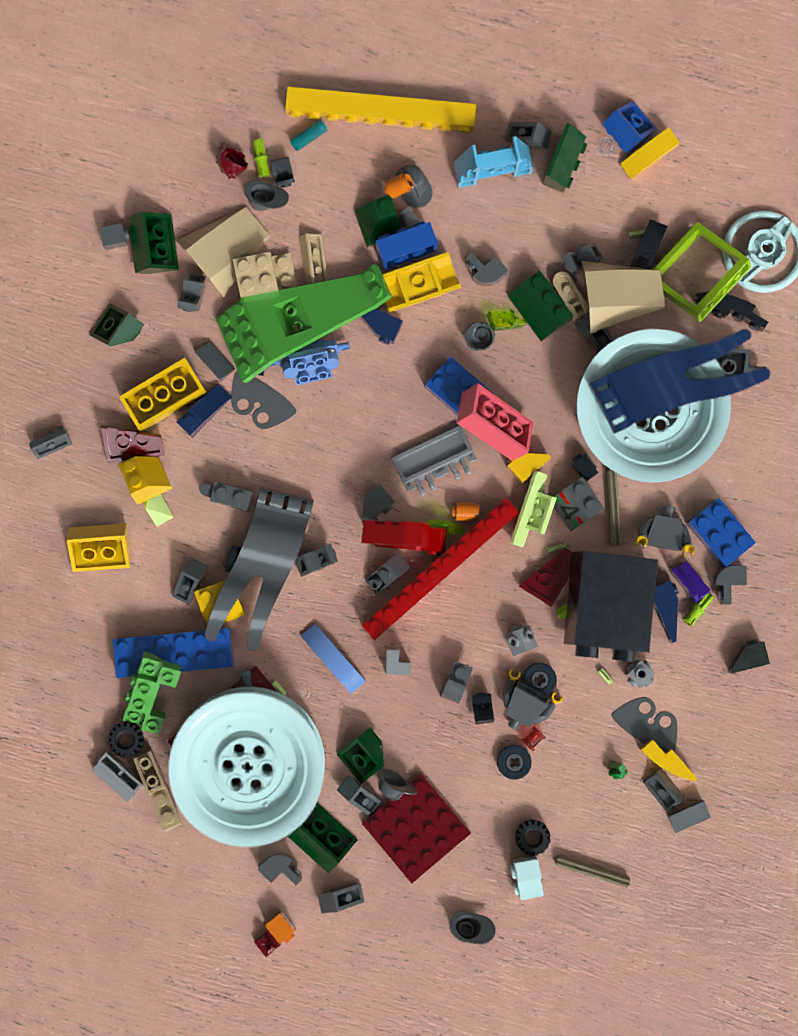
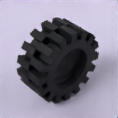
M123 722L117 724L110 730L108 735L110 750L120 757H131L138 753L144 745L143 731L133 723ZM123 732H128L133 736V743L129 747H123L119 743V736Z
M530 819L519 825V828L516 830L515 840L523 853L529 856H537L548 849L551 835L549 829L542 822ZM530 830H536L540 834V841L536 845H530L525 840V836Z

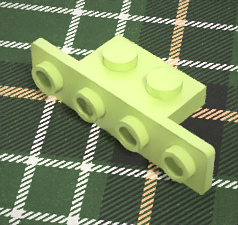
M534 471L530 479V485L512 533L510 543L523 547L529 530L545 534L557 498L542 493L547 479V475Z

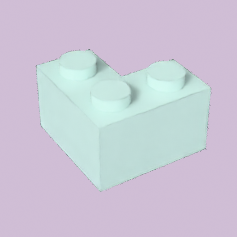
M532 855L512 859L513 864L510 865L511 875L517 882V884H513L515 895H519L521 900L544 896L537 857Z

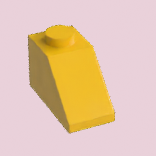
M527 453L513 461L509 459L507 469L522 484L533 475L534 471H537L550 460L551 456L549 454Z

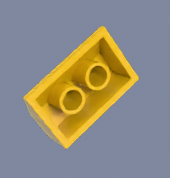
M127 523L69 527L67 545L73 572L130 568V545Z

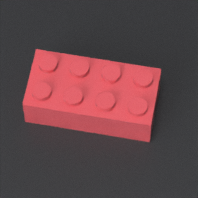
M476 384L462 392L457 417L459 425L512 461L529 453L533 428L531 420L480 384Z

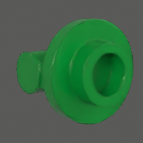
M616 761L609 763L611 770L608 771V774L613 779H622L624 775L628 774L625 765Z

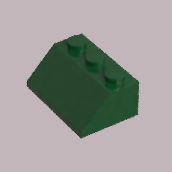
M569 123L566 124L543 185L564 193L566 188L570 189L574 179L570 177L572 171H577L581 162L577 160L579 154H584L587 143H585L586 136Z
M139 212L128 217L135 273L155 274L179 270L172 214Z
M540 270L508 295L510 301L541 342L573 318V314Z
M317 802L305 821L287 835L328 874L358 841L355 836Z

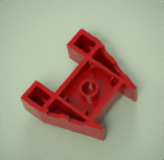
M363 520L361 543L375 544V547L427 551V555L439 556V552L445 553L447 530L430 527V524L423 522Z

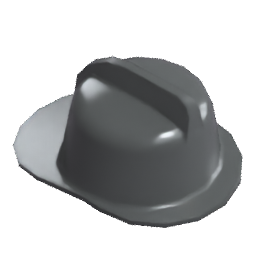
M414 165L401 167L395 177L407 173L411 176L414 187L402 195L403 199L414 208L426 206L432 198V188L426 176L419 167Z
M259 180L248 182L244 188V193L250 206L258 211L281 208L289 200V195L283 188Z
M389 769L379 770L378 776L380 780L378 788L388 799L395 801L403 794L414 795L417 793V789L398 773Z
M459 911L449 921L451 933L462 943L483 945L489 943L494 938L495 925L486 916Z

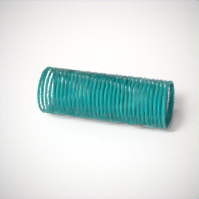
M321 119L290 139V143L297 152L328 131V128L324 122H321Z

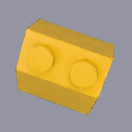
M135 456L118 464L129 492L137 505L172 489L159 457Z
M226 580L194 592L207 624L214 604ZM239 598L224 623L245 616Z

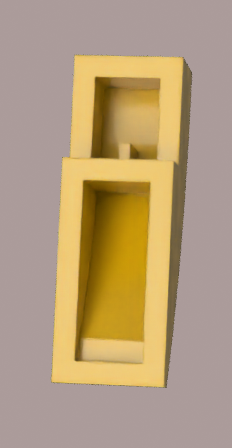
M667 128L624 160L620 166L631 180L678 147L680 142L672 130Z
M652 739L639 749L648 759L664 770L684 779L697 780V777L672 749L663 752Z

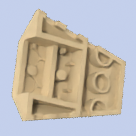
M244 207L176 241L209 278L212 285L223 298H225L230 288L237 282L233 259L256 255L270 235L248 208Z
M581 261L589 306L590 334L603 328L612 327L614 324L629 321L634 317L643 316L665 308L660 270Z

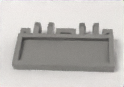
M461 426L391 458L407 492L415 490L412 483L414 481L422 497L426 495V491L420 481L425 478L429 483L430 489L432 491L437 490L430 473L433 474L436 480L450 473L447 467L449 465L455 479L459 480L461 478L455 464L461 462L464 472L469 475L471 471L464 457H467L469 463L477 460Z

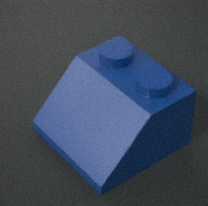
M634 101L616 109L602 124L606 128V132L617 141L618 146L626 153L636 148L657 130Z

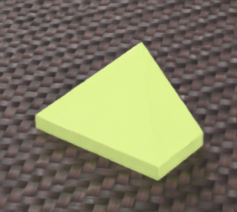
M161 494L143 502L146 511L156 526L173 518Z

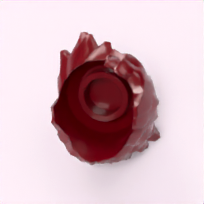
M221 143L218 156H216L217 161L215 162L220 167V171L226 174L229 180L231 178L235 179L236 176L247 169L249 163L246 162L242 151L237 152L231 145Z

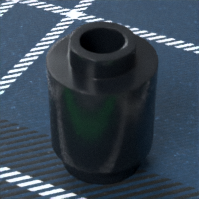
M579 453L572 459L574 463L571 466L586 482L599 473L596 470V465L587 454L582 455V453Z
M230 545L229 549L226 550L222 564L225 572L230 573L241 550L240 547Z

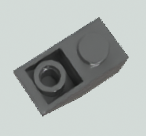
M381 484L365 495L362 524L363 520L378 521L377 516L382 512L387 514L394 508L392 506L394 500Z
M398 553L386 561L365 581L377 595L411 567Z

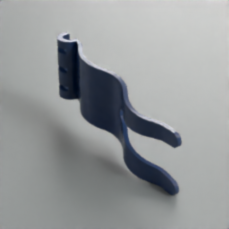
M742 329L709 344L669 352L611 372L599 380L589 383V386L613 434L634 423L683 405L724 397L746 390L769 379L771 373L768 368H760L738 375L691 380L686 378V370L710 362L748 341L752 336L751 332L748 329ZM607 384V389L601 392L597 391L596 388ZM615 400V405L606 408L605 404ZM623 416L624 420L622 422L614 424V420Z

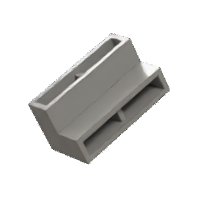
M387 650L386 675H411V663L399 662V650Z
M110 751L106 752L92 769L97 776L127 802L143 786L142 780Z

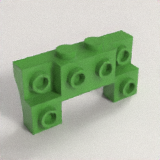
M144 652L137 674H133L130 685L132 689L127 691L125 697L127 705L122 721L141 725V730L160 735L165 720V712L153 710L152 707L160 684L176 688L181 673V665L165 661L152 653Z

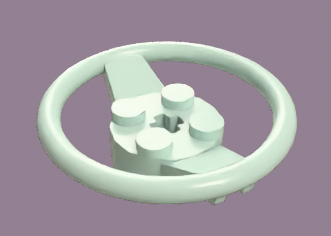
M766 210L754 211L737 219L728 229L724 241L731 245L736 231L750 220L769 218L778 221L770 229L759 230L750 238L745 254L750 259L751 268L737 282L742 287L751 291L761 293L774 292L788 286L798 276V256L791 273L780 282L771 285H758L749 281L762 269L768 270L776 266L786 254L785 242L790 233L793 234L798 248V228L790 219L779 213ZM768 245L770 247V252L763 251L762 246L765 247ZM722 251L725 267L729 271L733 267L731 258Z

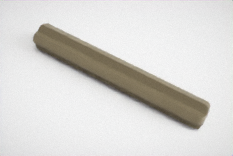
M608 470L606 478L611 544L615 546L622 544L617 472Z
M561 855L556 857V866L626 888L630 884V878Z

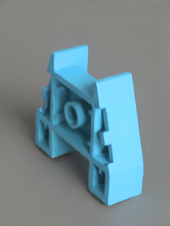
M515 136L513 137L511 148L504 146L498 148V151L490 152V150H484L477 155L476 147L472 145L454 161V170L458 188L476 185L478 179L513 173V177L531 174L533 165L529 146Z

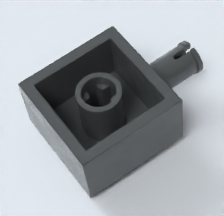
M735 348L716 358L725 377L767 368L766 366L750 365V350ZM727 363L729 364L728 366L732 368L728 372H726V369L723 368V366H725Z

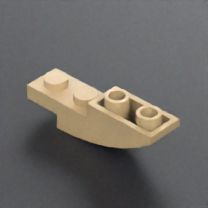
M152 751L134 758L133 760L147 795L151 799L162 830L166 832L181 825L182 821L176 809L177 806Z

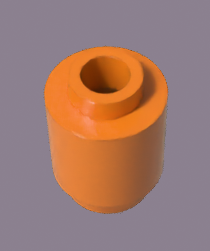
M400 174L387 180L384 190L387 195L396 198L409 192L414 187V183L409 174Z
M456 502V505L452 506V517H455L456 521H474V519H479V504L474 502Z

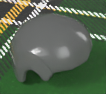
M486 322L472 324L465 333L467 346L474 351L490 348L495 341L493 327Z

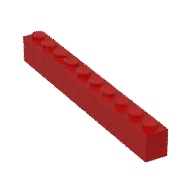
M506 498L364 623L362 627L375 641L518 515V510Z

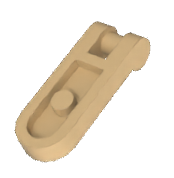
M559 272L554 276L552 284L561 300L573 314L572 321L576 324L589 312V307L571 276L566 272ZM580 305L582 310L576 312L574 308Z

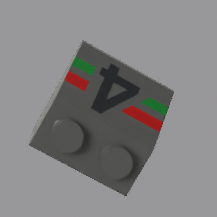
M583 477L554 496L557 498L554 509L570 531H573L604 509Z

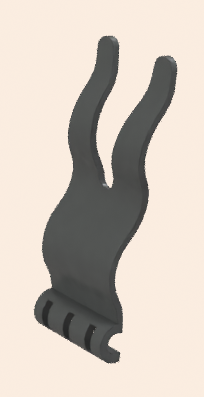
M260 487L255 511L245 541L209 617L205 632L207 641L212 642L216 640L226 617L254 576L260 575L263 581L256 601L247 640V649L249 651H256L259 648L269 615L299 553L311 515L313 499ZM267 494L271 495L269 505L265 504ZM284 498L289 499L286 509H282ZM301 503L306 504L304 513H299Z

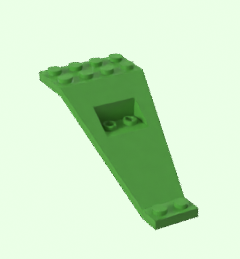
M373 264L359 275L243 297L219 315L216 321L242 382L247 383L276 361L376 309L393 296L379 266Z

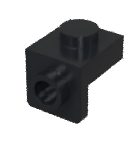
M289 156L271 160L276 186H281V188L291 186V183L295 182Z
M482 692L473 695L472 706L475 725L493 723L494 713L491 694Z

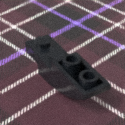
M652 219L649 220L630 267L650 269L668 226Z
M708 292L696 293V295L692 299L693 301H695V305H697L708 294ZM728 294L711 310V314L719 319H725L730 313L732 318L739 322L744 321L748 323V327L754 331H762L768 324L767 320L753 313L756 305Z

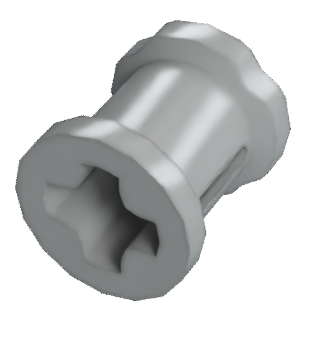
M412 206L398 214V217L402 218L407 226V230L413 228L416 223L421 222L414 214Z

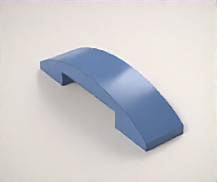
M316 624L301 635L304 641L351 694L365 682L362 676Z

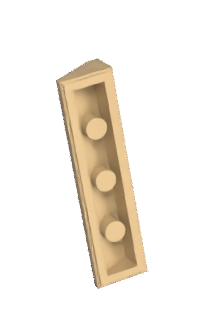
M305 233L301 235L299 242L305 285L328 281L322 233Z

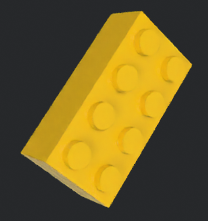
M183 358L119 396L138 430L143 432L207 392L186 358Z

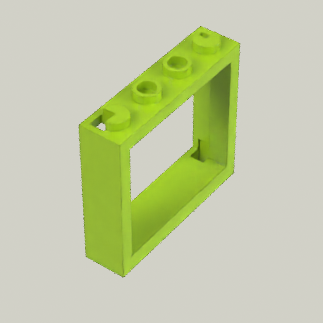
M697 222L687 230L686 235L681 240L675 242L668 254L666 253L662 256L658 265L651 269L660 270L662 277L700 235L737 261L696 306L662 282L664 296L700 323L750 270L751 264L749 258Z

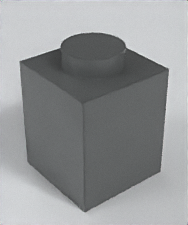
M122 223L100 227L102 244L105 250L128 246L127 240H130L128 228L125 229Z

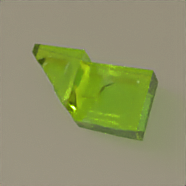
M512 309L507 313L505 311H489L486 314L489 324L494 331L516 329L528 323L527 320H521L516 317L515 311Z
M438 519L428 520L430 527H447L448 535L464 533V528L456 523Z

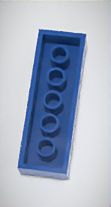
M220 629L216 640L212 642L206 640V630L113 639L116 678L136 675L144 652L152 653L165 661L181 665V672L234 667L231 629Z

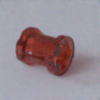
M533 726L532 731L525 738H522L521 741L533 752L535 750L534 747L542 739L545 740L546 737Z

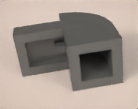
M596 243L586 244L579 250L568 252L562 256L564 266L570 271L572 276L583 272L581 261L599 263L604 260Z
M472 252L466 257L465 261L467 263L465 265L472 273L476 272L472 280L478 285L492 286L508 274V269L497 257H494L485 266Z
M187 273L183 281L182 294L178 300L177 308H181L186 312L200 310L206 276Z
M330 543L315 551L296 558L295 563L300 576L303 577L327 568L338 560L336 552Z
M729 566L721 569L716 574L713 586H720V589L717 591L718 601H721V605L732 604L731 586L747 585V566Z
M454 661L440 697L459 704L473 668Z
M285 853L271 855L257 869L270 883L282 872L295 885L302 880L300 876L302 872L293 865L291 867L289 865L294 858Z

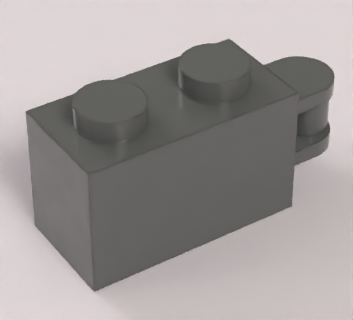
M217 482L214 483V486L202 484L199 489L200 493L203 496L210 497V501L246 512H249L254 495L251 491Z

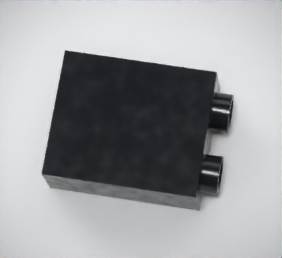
M590 551L572 552L564 644L576 645L575 656L598 658L599 648L613 649L612 660L635 662L636 652L649 653L658 559Z

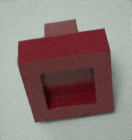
M269 930L254 941L265 957L281 946Z

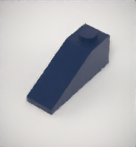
M377 309L360 317L373 334L379 338V342L389 345V343L394 345L403 325V320Z
M217 384L176 423L193 438L232 396Z
M667 581L655 587L654 609L669 642L674 643L677 641L678 597L676 594H679L675 583L671 584V581Z

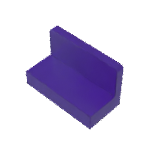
M687 561L678 568H671V575L694 603H697L711 592Z

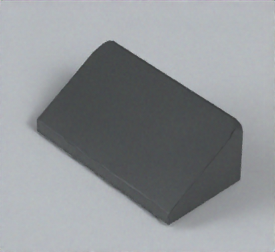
M210 341L195 351V354L221 382L235 370Z
M662 768L657 769L643 781L666 812L679 805L685 798Z
M704 800L667 815L675 833L711 818Z

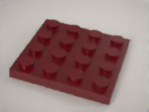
M422 774L410 782L417 789L416 794H403L398 800H389L362 823L411 884L471 834Z

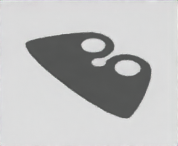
M235 373L231 401L233 410L237 414L247 415L251 413L254 409V404L259 402L261 406L254 412L253 422L261 429L274 427L296 414L295 407L277 391L255 377L247 383L242 382L239 373ZM241 399H246L249 402V408L245 411H241L237 407V403ZM265 412L269 415V421L266 424L258 422L257 416L259 413Z
M647 697L635 699L612 713V718L615 722L643 744L652 739L663 752H666L668 749H672L675 752L677 720L672 713L663 711L655 717L654 724L650 725L648 719L652 718L656 711V706L651 699ZM647 702L651 705L649 714H642L640 712L639 706L641 703ZM663 716L670 717L672 720L671 726L668 728L661 727L659 723L660 718Z

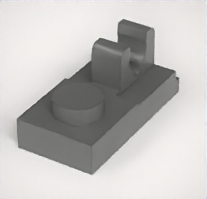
M58 426L59 431L53 433L52 430H49L48 436L29 443L30 449L37 459L72 445L71 439L62 426Z

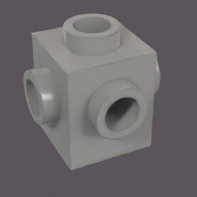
M520 624L510 628L512 632L505 634L507 644L513 656L538 647L530 625L522 628Z
M641 660L632 662L626 668L628 670L625 674L628 677L627 681L634 688L637 686L639 688L643 686L648 687L654 680L652 678L655 674L652 671L653 667L646 660L644 662ZM640 670L645 673L643 678L638 676Z

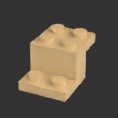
M271 252L233 259L241 298L297 287L291 253L271 256Z

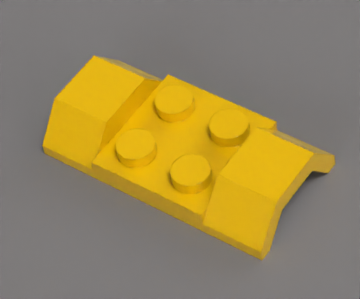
M449 252L383 274L393 296L385 302L389 313L461 288L452 266Z

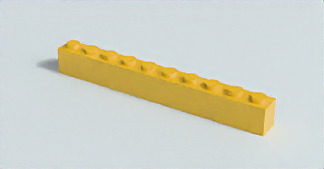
M287 87L285 110L286 114L294 118L308 116V118L316 120L322 117L327 118L329 121L344 119L349 123L365 121L364 123L369 125L383 123L385 126H395V124H398L404 128L419 126L424 130L440 128L441 131L449 132L452 129L459 130L460 133H470V131H474L476 104Z

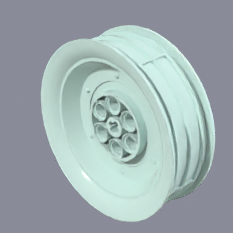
M648 329L635 331L614 340L594 357L580 383L577 398V415L586 443L605 466L617 472V474L632 480L651 483L665 482L691 473L714 454L728 428L731 413L730 395L678 407V413L675 415L664 412L646 419L647 424L644 427H638L634 423L630 427L613 434L589 386V383L597 381L611 372L662 354L701 346V344L677 332ZM716 359L685 371V376L689 380L725 377ZM605 384L596 389L598 392L607 389L608 386ZM613 400L605 404V406L609 408L615 405L616 402ZM622 416L614 420L613 422L614 424H618L622 422L624 418ZM657 420L665 421V429L657 430L655 428Z
M238 687L225 690L200 704L188 717L177 734L169 760V780L172 794L186 819L209 838L239 847L269 844L287 836L299 827L309 816L318 800L325 770L322 739L310 716L301 706L287 696L260 687ZM242 744L245 747V751L239 753L235 750L234 746ZM257 745L262 746L264 753H255L254 747ZM231 760L234 766L228 769L224 767L223 761ZM246 762H250V765L253 766L250 767V770H247L246 766H243L246 764ZM269 763L272 765L273 770L266 772L263 770L262 765ZM238 777L241 779L242 784L235 786L231 780ZM258 779L262 785L255 788L251 785V781Z

